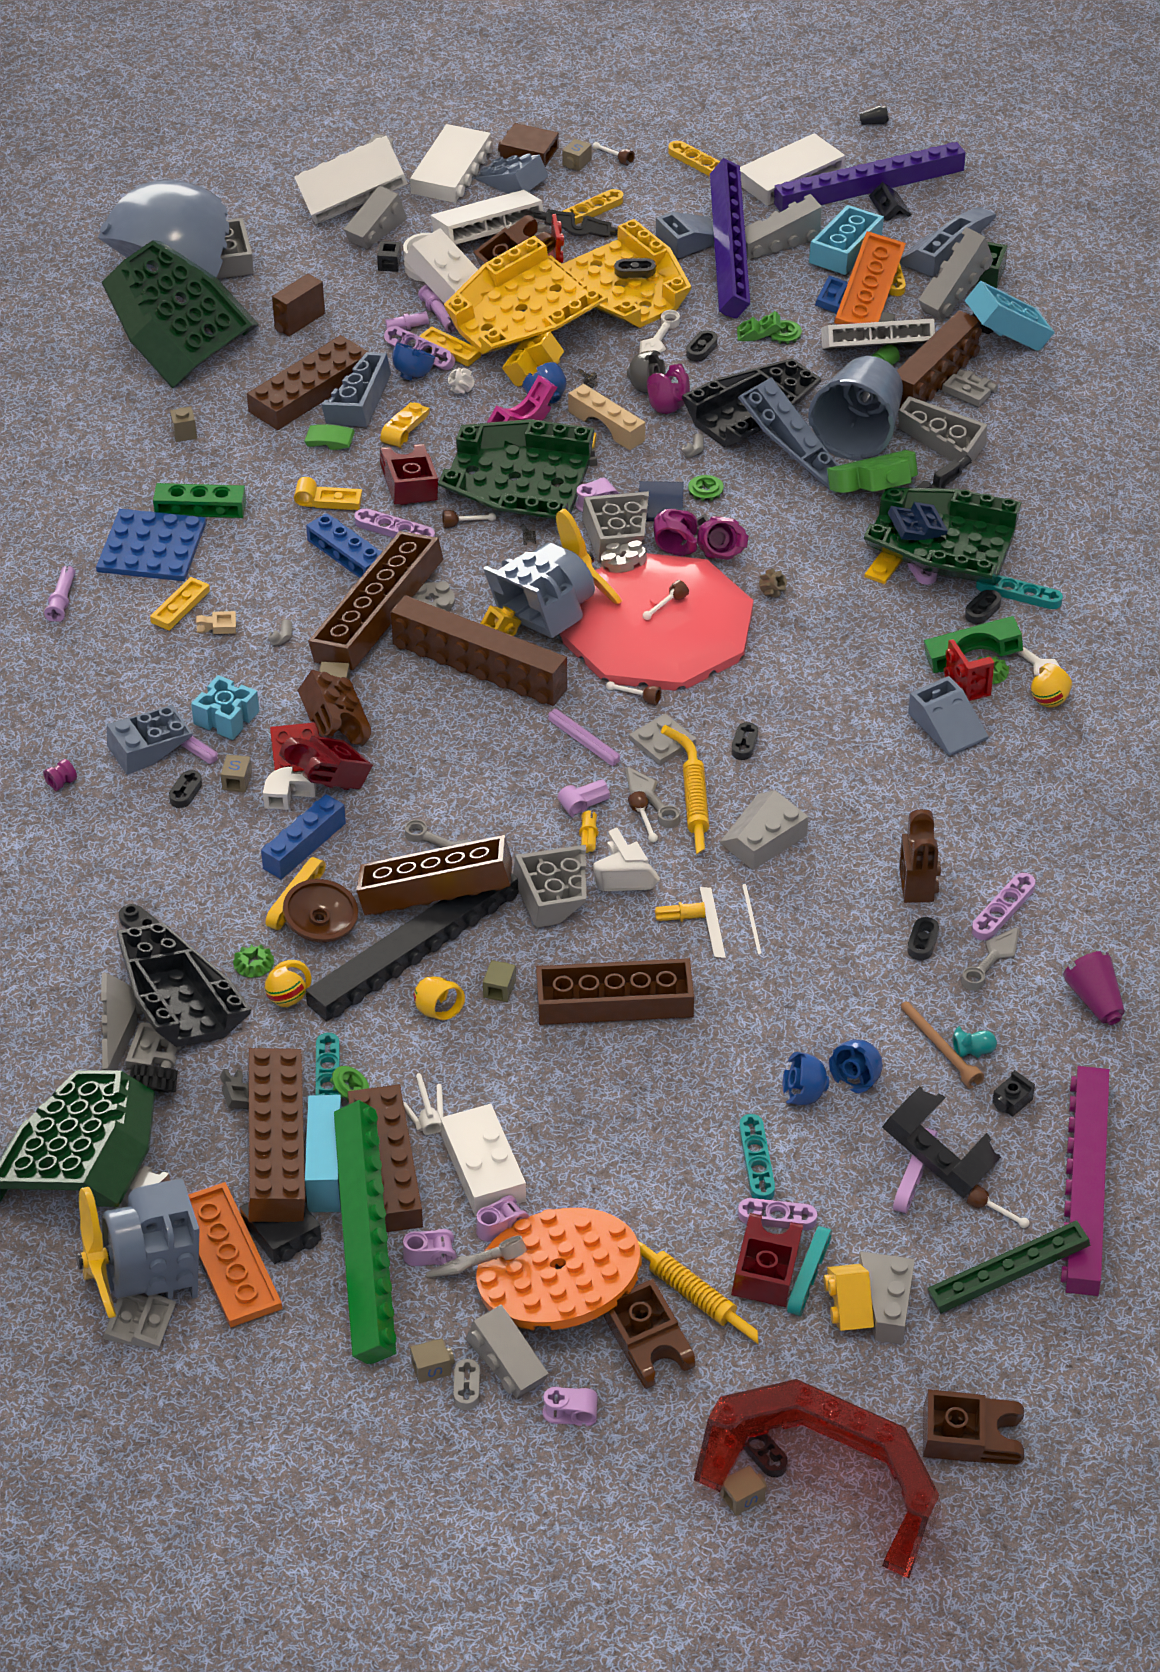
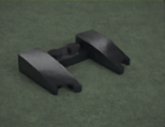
M919 1086L888 1118L882 1128L964 1199L1001 1156L993 1150L990 1144L991 1138L986 1133L962 1160L958 1158L921 1125L946 1097L939 1093L935 1096L925 1092Z

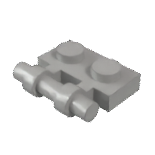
M962 369L958 371L957 375L953 374L942 387L943 392L978 407L990 397V392L995 393L998 389V385L992 383L991 379L986 377L980 378L974 372L969 370L966 372Z
M140 1022L125 1061L126 1068H131V1065L136 1064L147 1066L160 1064V1067L173 1068L176 1063L175 1055L181 1047H175L154 1030L150 1023ZM160 1047H167L166 1052H160Z

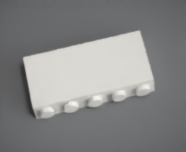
M446 124L411 176V194L456 203L459 197H463L466 186H470L473 175L478 174L480 164L485 163L486 155L492 152L493 142L491 141V133Z
M814 133L741 166L742 188L768 206L774 203L775 185L844 168L845 155Z
M387 136L377 138L369 144L359 146L351 152L341 154L333 160L323 162L317 167L303 171L295 176V180L315 224L324 222L364 204L379 185L393 191L408 184Z
M520 190L431 215L433 231L441 228L456 245L496 234L505 227L508 229L524 216H533L534 209L544 211L542 200L525 190Z
M934 319L827 325L821 328L823 349L924 343L935 334Z

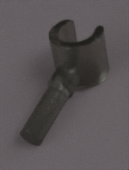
M581 368L578 369L577 372L584 377L583 382L591 389L598 385V382L595 381L597 378L595 372L589 374Z
M522 524L520 528L523 531V545H527V542L537 544L536 531L528 530L525 524Z

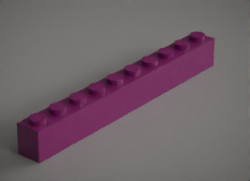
M1078 1066L1076 1076H1071L1070 1092H1075V1096H1070L1069 1112H1074V1117L1069 1116L1068 1132L1073 1133V1137H1068L1067 1153H1071L1072 1158H1067L1066 1174H1070L1071 1179H1066L1065 1195L1070 1196V1201L1065 1200L1064 1217H1069V1222H1064L1063 1226L1077 1220L1088 1236L1091 1246L1061 1259L1067 1261L1066 1266L1061 1267L1060 1282L1066 1283L1065 1293L1099 1296L1110 1071V1069Z

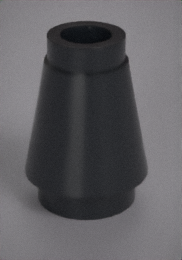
M879 105L859 113L861 125L884 124V122L889 121L886 106Z

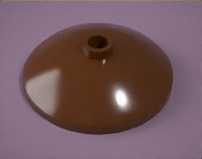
M310 879L298 883L286 894L283 902V917L289 928L300 937L314 942H332L345 937L353 930L358 919V905L352 893L344 886L326 879Z

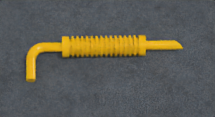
M664 725L661 733L678 742L687 752L688 760L683 764L687 828L689 832L694 833L697 855L705 850L704 833L709 829L704 764L701 760L697 759L696 747L686 735Z
M638 1241L641 1256L650 1262V1272L666 1282L667 1285H670L671 1288H674L675 1291H678L679 1294H682L683 1297L721 1326L729 1322L759 1345L758 1330L736 1314L737 1306L665 1251L656 1254L645 1244Z

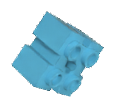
M217 675L207 686L208 693L201 692L191 703L193 723L207 730H210L212 727L217 728V734L234 740L244 729L243 721L249 723L259 713L258 693L256 690L241 685L239 688L234 687V681Z

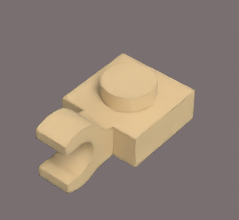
M236 611L212 612V616H196L197 633H206L213 629V634H236Z

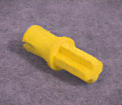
M588 810L582 813V826L579 829L581 845H586V853L594 852L596 837L599 833L596 827L597 814L593 811L591 818V811Z
M678 902V905L655 908V918L657 921L680 919V922H683V919L705 918L706 915L704 902L693 904Z

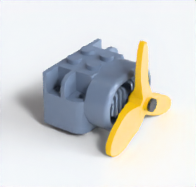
M566 509L560 510L556 515L557 529L562 547L554 543H545L533 552H525L514 560L506 558L502 561V568L499 570L488 566L483 568L496 606L498 608L506 606L516 612L515 616L522 621V625L550 638H554L582 619L583 612L580 604L593 596L595 586L615 604L622 602L614 589L594 570L592 565L595 560L594 556L589 550H586L585 541L573 516Z
M183 1178L135 1188L128 1196V1207L107 1210L103 1213L102 1232L99 1226L95 1199L90 1187L80 1189L79 1211L83 1252L76 1253L77 1265L79 1270L83 1268L84 1280L93 1278L96 1280L108 1318L116 1317L110 1290L116 1298L146 1293L149 1296L164 1292L167 1299H172L174 1290L189 1287L192 1299L198 1298L199 1226Z

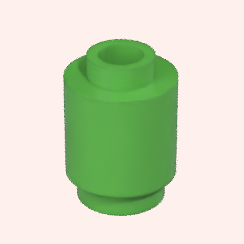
M891 344L884 345L871 355L887 361L892 366L900 360L898 349Z

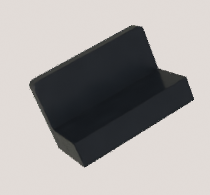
M884 182L869 195L881 216H884L886 221L891 220L899 211L906 216L912 215L900 195Z

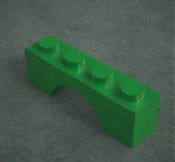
M1014 616L924 640L925 655L933 673L944 672L947 662L945 652L948 650V641L954 639L963 654L978 649L990 650L999 656L1023 651L1022 633Z

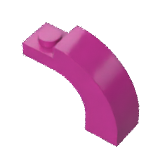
M538 375L529 393L520 404L508 409L496 405L487 423L528 419L542 421L551 410L548 403L557 387L546 378Z

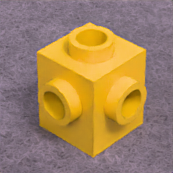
M490 605L480 624L514 636L522 621L515 616L516 612L506 606L498 608Z

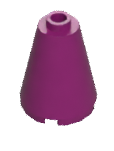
M1101 951L1086 954L1074 961L1076 966L1071 970L1069 967L1065 969L1063 973L1065 982L1101 1023L1114 1025L1122 1020L1125 1010L1112 958L1108 952L1105 955Z

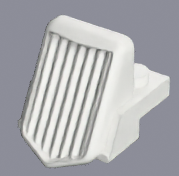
M618 828L608 831L610 841L607 842V846L612 855L593 864L594 877L598 889L602 891L653 889L660 878L657 872L648 864V859L638 842L627 845Z

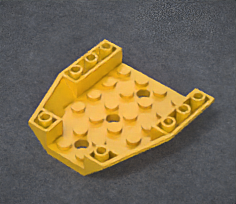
M635 219L618 226L617 240L561 264L553 256H548L553 263L586 291L596 287L607 297L608 300L596 306V309L639 328L661 319V314L666 310L676 311L691 290V285L671 248ZM649 258L656 263V273L649 278L622 279L615 275L614 264L620 259Z
M534 235L483 264L444 303V307L459 334L481 354H486L547 332L552 333L608 299L596 287L586 291L548 258L546 245Z

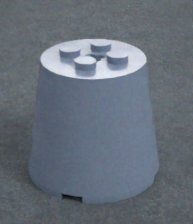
M862 356L849 362L816 393L809 407V425L812 426L817 438L828 452L840 458L858 461L866 457L876 456L887 447L894 433L903 395V383L899 373L890 363L881 358Z

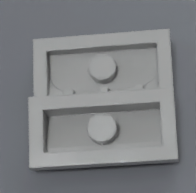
M139 1294L118 1298L114 1307L116 1317L110 1318L103 1339L159 1349L176 1301L157 1294L149 1295L148 1298Z

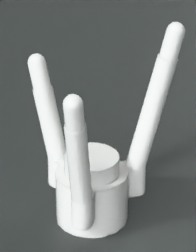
M418 1073L416 1077L425 1109L420 1112L419 1119L406 1102H403L404 1109L414 1122L417 1132L423 1131L425 1135L441 1132L440 1118L443 1117L442 1086L437 1084L436 1111L434 1108H431L422 1076Z

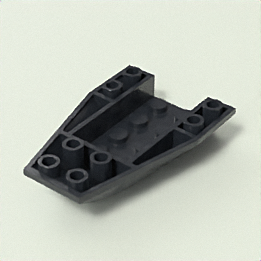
M793 358L714 379L683 394L682 399L695 427L721 446L727 447L762 430L738 398L740 395L772 377L795 407L820 384L821 378Z
M154 923L152 925L117 930V938L134 1000L154 1030L175 1047L223 1039L250 1015V1007L230 979L165 923Z

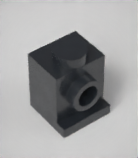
M380 241L377 253L378 271H399L402 256L401 242Z
M1014 1070L1011 1073V1077L994 1090L992 1103H994L997 1110L1006 1112L1013 1117L1033 1100L1035 1084Z

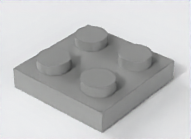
M666 713L629 734V740L659 765L685 751L682 745L661 733L664 725L686 735L694 745L696 744V738Z

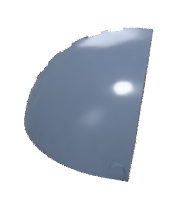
M171 179L150 181L131 190L115 205L106 222L102 224L98 239L126 258L152 240L161 241L217 277L223 262L220 258L222 250L227 249L225 235L229 234V222L226 221L228 212L219 197L193 183ZM146 265L147 268H155L152 265Z

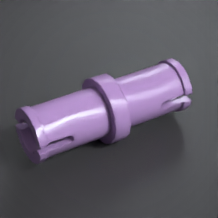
M424 311L412 315L406 313L402 317L385 319L387 329L391 326H398L402 329L411 330V327L428 325L429 319L427 312Z

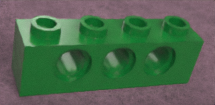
M156 483L153 497L154 512L196 517L243 518L246 506L245 485Z

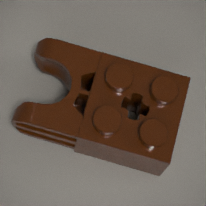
M524 216L507 229L505 227L476 249L473 253L480 266L534 236L538 231L537 221L532 216ZM542 232L536 236L546 245L548 254L555 248L556 240L550 233Z
M311 670L297 690L310 721L316 723L318 731L322 736L332 738L338 730L348 738L350 743L361 747L364 746L370 738L371 727L352 682L345 677L340 678L327 672Z
M927 809L914 810L909 814L907 834H902L899 871L904 903L934 902L935 893H939V880L936 876H941V864L938 861L937 840L934 839L933 813Z
M653 1279L633 1287L629 1294L624 1293L617 1300V1306L604 1314L605 1321L645 1389L656 1384L653 1364L659 1359L668 1358L674 1360L683 1371H688L696 1366L694 1352Z
M928 1389L923 1406V1457L1018 1465L1024 1460L1023 1445L1017 1440L1004 1437L998 1429L1001 1427L1017 1426L1023 1420L1024 1407L1016 1401L986 1398V1395Z

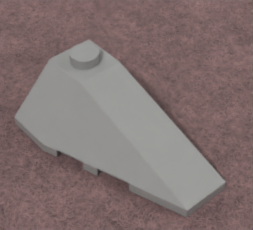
M102 973V1069L117 1070L138 1023V1014L143 1012L134 1000L131 985L109 973Z

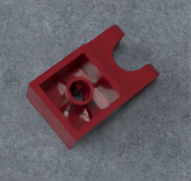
M413 444L414 450L409 454H398L391 447L380 448V466L394 505L438 500V476L424 444Z
M311 736L310 740L292 737L284 742L279 752V755L287 763L304 769L305 771L302 775L308 781L323 784L329 788L336 786L344 790H349L350 788L361 789L373 767V764L349 744L339 739Z
M750 1213L735 1271L731 1295L786 1307L803 1224L791 1222L786 1232L772 1234L763 1228L761 1222L762 1215Z

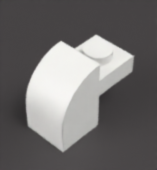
M292 767L275 770L265 781L263 790L264 808L289 810L291 796L315 797L317 791L316 783H311L302 774H293Z

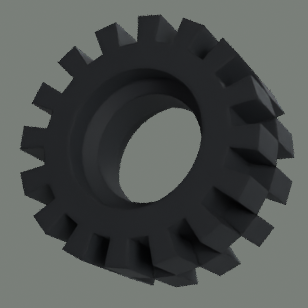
M131 1065L130 1076L151 1090L167 1093L176 1092L178 1070L152 1065Z

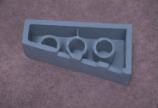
M366 352L352 368L353 373L345 376L342 380L343 384L339 389L335 388L331 393L332 397L321 404L327 424L368 426L391 375L387 353Z

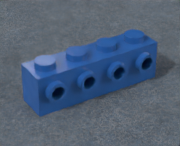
M328 513L323 514L306 525L307 540L359 578L362 577L382 553L381 550L371 545L369 541L361 538L352 529L347 528Z
M327 794L318 801H315L307 811L299 815L292 824L283 829L270 843L264 845L261 849L263 869L282 880L346 824L344 804Z

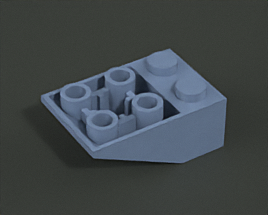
M526 154L522 157L514 155L507 159L499 157L492 161L493 164L491 166L481 169L480 174L474 179L510 194L520 190L529 192L548 177V173L540 155L531 156V154Z
M671 212L656 218V237L670 247L678 259L714 246L713 222L706 216Z
M950 676L910 693L908 714L949 756L989 738L964 691Z
M173 705L107 724V747L127 775L154 765L193 736V733Z

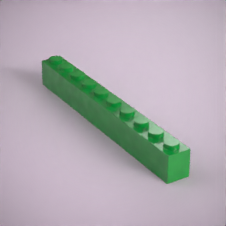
M358 1100L334 1111L352 1357L366 1364H374L396 1354L397 1338L394 1330V1309L391 1295L390 1259L387 1247L388 1235L385 1224L386 1211L383 1200L384 1187L381 1176L382 1163L379 1153L380 1139L377 1129L378 1116L376 1109Z

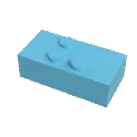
M847 205L811 241L809 263L846 275L855 265L866 231L882 236L884 216Z
M982 281L976 285L965 299V302L984 326L992 329L999 336L1005 335L1036 351L1041 350L1055 333L1037 308Z
M341 1095L308 1096L305 1187L307 1206L310 1212H341L334 1111L342 1108Z

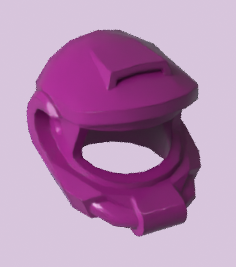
M682 364L670 365L665 375L655 373L648 377L647 390L651 407L658 413L670 414L684 405L682 395L690 391L689 376ZM673 377L677 378L678 383L671 382Z
M665 509L654 518L653 523L655 542L658 547L667 553L677 556H685L696 552L697 538L694 535L698 527L697 518L691 512L676 509ZM684 540H687L685 544L681 545Z
M711 516L710 520L704 522L699 527L697 544L706 557L729 560L734 558L735 555L740 554L744 548H747L749 535L746 534L745 529L735 519Z

